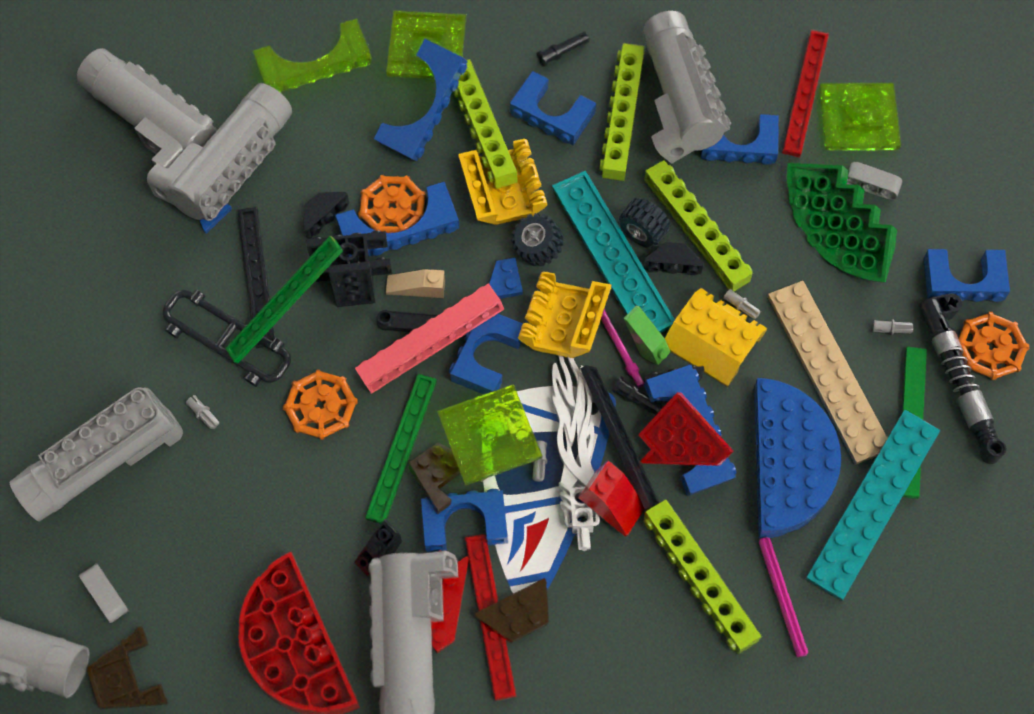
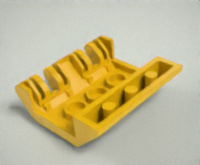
M527 139L513 141V149L508 150L517 171L518 183L496 189L493 182L490 183L487 174L489 170L484 168L477 150L458 154L478 221L498 225L527 218L529 214L534 216L535 213H538L548 205L544 192L542 190L536 191L541 187V182L539 181L534 160L528 158L531 155V150L529 149Z
M541 272L539 282L536 285L540 291L534 292L525 316V320L530 324H522L518 339L535 351L569 358L590 352L611 285L592 281L591 287L588 289L557 283L554 273Z
M700 288L693 294L677 316L665 340L671 353L691 365L704 366L705 374L728 387L756 342L759 343L767 331V327L762 324L756 326L758 322L755 320L751 323L746 322L747 315L742 314L740 316L741 312L729 304L723 306L725 302L722 300L717 303L713 302L714 295H708L707 291Z

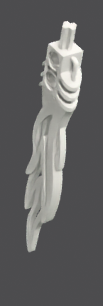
M559 356V362L567 386L566 390L557 364L554 363L552 369L555 394L553 396V406L560 423L557 434V447L564 465L561 482H559V488L562 491L559 492L562 499L560 506L564 511L565 525L572 527L573 534L577 533L578 550L587 551V549H591L590 532H593V526L599 524L600 517L585 503L576 502V499L595 474L590 462L594 444L593 422L589 424L592 396L574 358L568 357L577 380V399L575 403L570 373L563 356ZM556 381L558 382L561 388V391L567 404L575 410L572 424L569 411L561 398ZM585 393H586V397H587V412H586V416H585ZM576 426L580 467L577 465L571 450V446L574 443ZM563 429L567 441V452L563 444ZM590 437V442L587 449L586 440ZM577 482L583 486L574 488ZM594 514H595V519H596L595 522H593V515H594ZM579 517H585L587 521L582 523L579 522L577 519Z

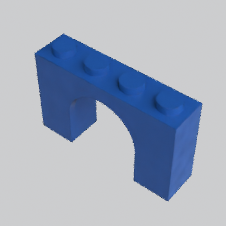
M532 71L510 102V113L515 118L522 119L531 126L544 130L548 135H554L562 142L574 146L594 116L596 103L580 95L566 114L549 116L538 108L539 101L548 90V78Z
M760 114L757 139L747 145H737L727 140L723 135L715 145L701 150V159L709 161L725 160L727 162L744 161L745 163L759 162L763 164L776 163L778 156L779 115Z
M928 249L924 256L927 298L956 294L962 301L973 300L979 302L992 300L1000 302L1005 300L1010 293L1005 250H985L981 257L983 280L976 284H965L955 279L951 274L947 249Z
M496 314L468 332L465 338V345L461 346L458 351L457 357L459 358L457 362H453L450 367L451 382L495 399L502 384V374L479 365L475 361L473 354L480 344L487 341H498L519 349L522 342L518 339V335L523 323Z
M489 489L481 493L469 491L463 495L449 493L447 496L452 500L451 505L439 514L434 511V506L430 499H421L426 552L447 550L446 522L451 514L460 509L475 510L484 518L488 546L508 543L503 490Z

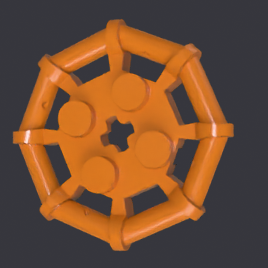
M380 175L379 179L360 192L361 203L358 216L373 230L386 231V233L401 232L414 226L424 215L425 198L427 195L410 180L409 176L394 177ZM387 184H401V185H400V188H398V187H396V186H390V187H388ZM382 186L383 190L374 195L373 192ZM408 187L415 195L410 197L405 192L406 188ZM368 200L373 201V209H368ZM390 203H396L395 209L393 207H388ZM412 203H417V211L411 210ZM375 215L380 220V222L377 223L372 218V216ZM408 217H411L404 225L402 224ZM389 222H390V223H394V224L397 225L398 227H395V226H385V225H386V224H389Z
M993 312L963 321V328L958 339L962 346L961 348L964 350L962 355L967 358V366H970L971 370L990 377L991 380H996L999 377L1014 372H1020L1026 352L1029 350V344L1026 343L1017 326L1018 323L993 314ZM986 322V326L978 330L976 328V325ZM996 323L998 325L1006 327L1007 329L1003 331L1001 329L993 327V324ZM969 332L974 335L971 342L966 341ZM1011 332L1017 344L1012 343V337L1009 335ZM987 343H993L996 348L990 350ZM967 349L973 350L975 354L974 359L971 358ZM1012 351L1018 352L1014 361L1009 358ZM980 362V363H982V364H985V365L989 366L990 369H989V368H986V367H984V366H982V365H979V364H977V363ZM1000 363H1005L1007 367L997 370L996 366Z
M316 370V372L298 381L294 380L291 383L292 387L286 403L283 405V410L286 411L296 433L300 432L318 437L320 440H325V437L343 428L347 429L350 426L349 421L355 405L358 404V399L354 397L347 384V378ZM322 380L335 383L333 388L327 384L322 385ZM314 381L317 382L316 386L305 390L304 386ZM340 389H342L346 399L340 400L337 394ZM299 392L300 394H302L300 397V403L294 404L296 396ZM317 402H325L324 408L315 407ZM341 407H346L343 417H340L339 410H341ZM295 411L302 412L304 418L299 421ZM334 420L337 422L327 428H324V425ZM311 422L316 423L319 429L308 427L307 424Z

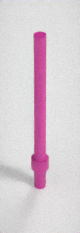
M604 309L601 320L626 365L625 369L628 375L632 376L634 382L640 388L644 386V382L639 374V368L636 363H633Z

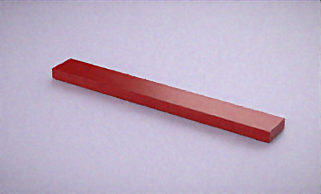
M811 30L782 154L801 157L829 36L828 33Z
M486 534L465 537L479 611L498 602ZM481 621L495 701L516 697L506 640L501 634L495 633L490 629V626Z

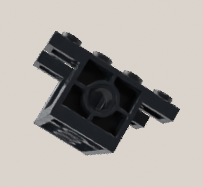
M376 230L371 233H353L345 236L333 235L332 237L342 248L343 252L318 277L316 282L331 281L337 308L376 303L373 276L392 274L390 258L369 260L368 249L388 247L386 231ZM314 237L306 240L309 256L327 238ZM348 254H351V255H352L351 257H348V258H347V257H344V256H346V255H348Z

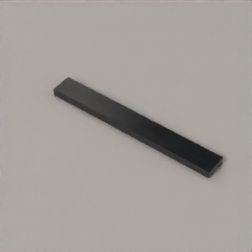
M257 207L238 210L252 319L270 301ZM274 326L264 335L272 341L275 338ZM260 342L256 344V348L266 347Z
M585 365L580 370L645 510H649L659 504V501L597 368Z

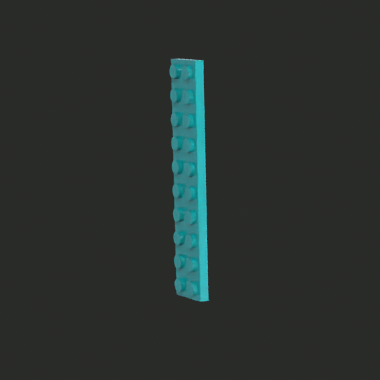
M583 171L552 185L553 192L607 284L611 285V290L624 313L627 315L638 305L660 333L670 329L675 321L674 317L587 172Z
M907 410L902 412L808 573L806 580L840 601L845 598L938 436L939 429Z

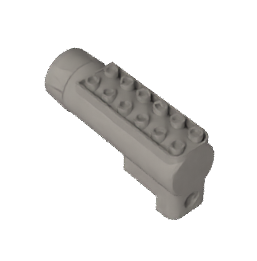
M665 11L654 15L646 22L643 34L664 95L655 100L664 129L651 137L659 154L670 163H674L694 150H703L715 145L722 138L724 132L730 130L729 125H731L728 116L725 115L724 111L726 108L719 98L721 94L714 84L716 80L709 71L711 66L704 57L706 54L702 45H697L683 14L677 11Z
M101 48L91 52L78 69L77 83L92 94L96 100L108 106L135 127L134 129L143 145L155 154V157L152 159L154 165L157 163L169 168L188 145L193 142L203 147L217 131L212 125L213 120L206 114L204 116L200 114V111L193 104L188 105L181 95L173 94L166 84L161 85L155 76L146 74L140 65L137 64L135 66L130 61L126 64L106 49Z
M263 83L257 84L241 100L233 113L203 147L192 142L169 168L157 163L147 175V182L154 196L175 205L181 212L193 219H205L207 221L214 219L236 191L240 189L246 179L251 176L257 166L262 163L268 153L273 150L276 145L273 138L274 135L281 130L292 115L290 103L275 88Z
M138 387L38 455L40 460L31 464L10 481V486L24 509L35 520L41 521L64 507L66 503L124 462L132 466L163 443H166L169 447L181 439L183 430L172 412L159 401L149 388Z
M448 551L422 554L397 553L374 558L372 563L369 564V573L371 575L369 593L372 597V605L370 606V616L372 618L370 636L373 641L370 656L373 661L371 681L373 686L380 688V714H434L435 698L433 692L431 622L443 621L442 579L458 577L456 556Z
M0 617V684H12V687L19 691H25V689L33 691L35 687L41 691H48L66 698L71 697L77 691L84 678L89 661V649L67 641L65 638L48 635L3 620Z

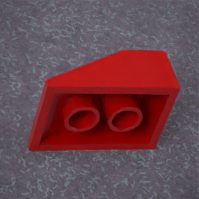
M607 461L597 469L578 497L625 537L644 511L637 492L625 474L610 461Z

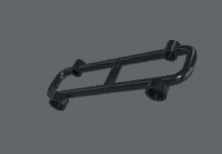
M187 290L177 291L165 304L163 317L169 323L165 328L167 333L178 339L181 333L184 332L248 371L244 379L251 385L257 387L261 380L267 383L276 382L289 368L291 363L290 353L283 348L284 343L276 337L272 341L264 336L259 341L271 351L283 357L282 364L274 374L268 375L243 359L239 363L234 362L223 347L236 329L242 331L247 325L205 301L204 298L206 296L200 291L196 290L194 293ZM180 298L189 299L193 304L202 307L230 324L217 343L171 316L170 312Z

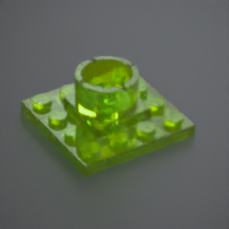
M393 11L387 76L435 79L428 64L416 56L424 39H427L463 57L466 15Z
M894 83L820 84L826 150H900L901 140Z
M514 384L438 411L440 421L465 486L542 459V453Z

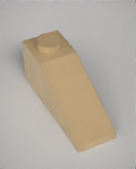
M424 269L388 275L386 294L444 298L445 273L443 270Z

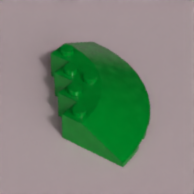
M788 163L787 187L789 202L798 227H801L807 235V241L811 246L815 247L824 259L842 271L862 279L885 283L895 250L897 229L893 225L879 224L881 209L876 205L863 204L865 190L859 185L847 184L849 170L843 165Z

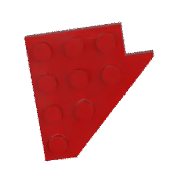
M677 392L639 433V436L651 449L640 461L644 464L719 466L733 453L731 447L681 392Z
M467 556L457 562L458 577L442 579L443 621L431 622L432 647L437 654L455 642L469 563Z

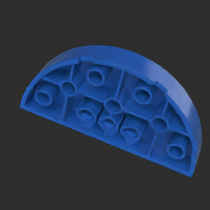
M757 378L754 385L758 538H773L802 528L822 511L832 495L839 478L841 450L832 422L812 398L789 384L772 379Z

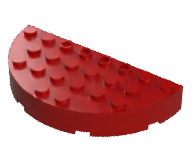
M289 552L268 566V569L255 580L244 600L239 618V644L244 662L259 687L275 702L292 711L302 714H344L359 709L358 701L293 554Z

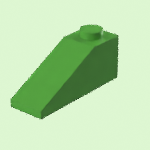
M636 305L625 316V323L641 357L659 365L671 351L665 338L640 306Z

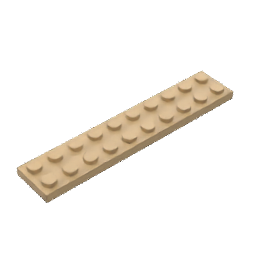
M804 281L769 293L768 299L854 464L857 465L877 457L887 440V436Z

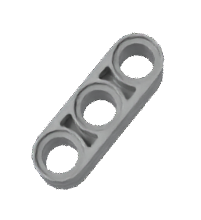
M859 162L850 164L847 184L859 185L866 192L889 200L897 198L902 185L900 177Z
M97 563L79 575L110 623L129 611Z

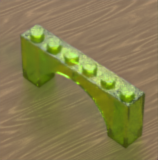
M357 19L341 23V35L335 48L324 57L314 61L300 63L285 60L279 57L272 50L271 46L253 50L263 83L281 92L372 63L369 48Z

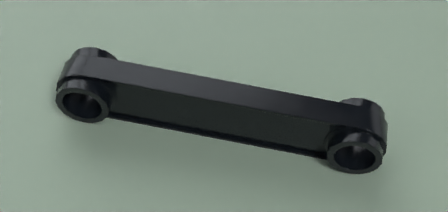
M382 310L378 313L376 320L378 327L382 330L411 332L438 315ZM384 318L390 319V320L387 321V322H382V321H381V320L384 319Z

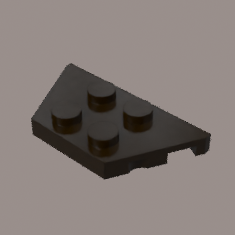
M543 578L475 613L474 617L478 621L481 620L490 626V629L495 633L501 634L511 644L535 632L549 623L546 579Z

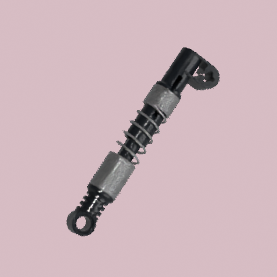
M946 294L924 300L919 304V307L931 332V342L937 356L943 360L941 364L945 365L947 369L945 373L950 376L951 380L949 383L957 385L953 392L959 391L961 394L957 402L970 431L976 435V439L980 444V457L987 464H995L1006 453V445L1001 439L997 438L998 435L995 429H993L994 418H992L993 416L982 391L979 390L980 386L972 384L976 377L970 374L972 368L967 366V358L962 355L964 350L961 348L962 346L953 328H950L947 321L954 318L960 310L962 300L956 294Z

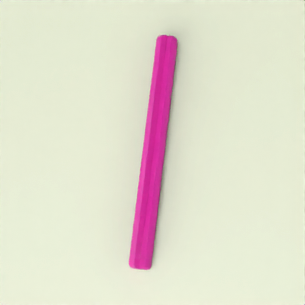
M769 537L759 540V545L796 656H805L808 654V650Z

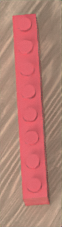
M488 283L478 288L470 296L462 298L454 306L445 309L440 315L429 319L421 327L413 329L402 339L396 340L391 346L380 350L372 358L361 362L355 369L372 394L503 311L502 302Z

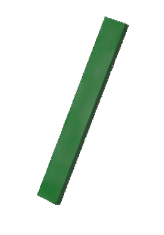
M329 236L225 348L234 362L239 363L343 252L333 237Z
M907 347L905 351L902 412L907 410L923 420L927 349ZM921 465L903 497L919 498Z
M422 374L417 375L365 517L368 521L381 524L383 520L388 519L437 383L435 378Z

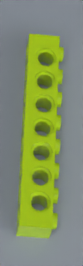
M623 43L622 51L618 50L617 61H620V65H616L614 75L618 78L617 81H613L612 87L615 97L611 96L610 107H613L612 112H608L607 123H610V128L606 127L605 139H608L607 144L603 143L602 150L605 160L601 159L599 169L603 171L602 178L625 181L645 46Z
M469 59L467 60L465 73L461 74L458 79L459 84L457 89L453 91L454 95L460 99L458 101L460 110L465 112V122L471 126V137L477 141L476 148L478 153H482V163L484 168L489 170L487 174L490 183L493 182L496 189L518 183L516 168Z
M663 160L646 170L645 182L726 287L736 291L749 283L753 274L751 267L744 263L738 250L733 249L727 236L722 235L716 222L711 221L705 208L700 207L695 195L686 189L684 181L675 175L673 167ZM717 252H723L725 255H720Z
M665 499L647 510L644 516L646 527L649 530H653L659 546H664L668 552L667 557L670 562L677 565L679 575L684 581H688L694 597L701 600L705 613L708 616H712L718 632L723 633L727 638L726 643L732 651L735 650L739 655L759 642L762 636L668 501ZM667 523L670 528L664 530L660 527V524ZM679 540L682 545L676 547L672 545L671 541ZM686 556L691 557L693 563H685L683 558ZM700 573L704 575L705 580H697L695 574ZM714 591L717 597L710 598L706 592ZM726 608L729 615H721L718 609ZM732 625H737V626H739L740 629H741V632H740V633H734V632L731 630V626H732Z

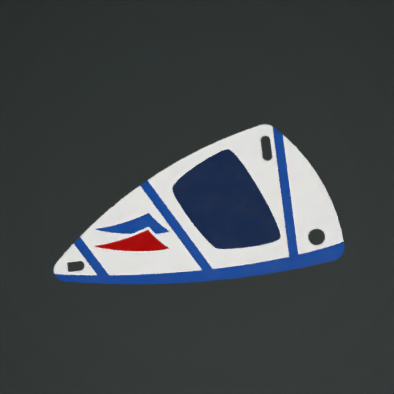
M553 386L531 388L507 394L490 401L485 408L482 462L492 466L494 472L483 481L484 492L489 489L503 490L508 543L495 546L513 594L543 578L546 579L548 590L575 533H572V527L565 525L564 511L560 506L562 499L559 492L562 491L559 488V482H561L564 465L557 447V434L560 423L553 406V396H555ZM557 386L561 398L569 411L572 424L575 410L567 404L560 386ZM572 386V388H573V397H574V401H575V403H576V399H577V387H576V386ZM585 393V406H586V404H587V397H586V393ZM608 393L614 406L616 407V400L611 393ZM500 407L516 413V417L511 419L495 413V409ZM599 410L595 415H591L589 424L591 422L594 424V444L590 459L594 473L600 468L609 437V431ZM576 426L574 443L571 446V450L577 465L580 467ZM563 429V444L567 452V441ZM590 437L586 440L587 449L589 446ZM536 441L547 443L546 459L548 461L545 464V476L541 482L533 480L532 458H534V442ZM577 482L574 488L583 486ZM579 498L576 499V502L584 503Z

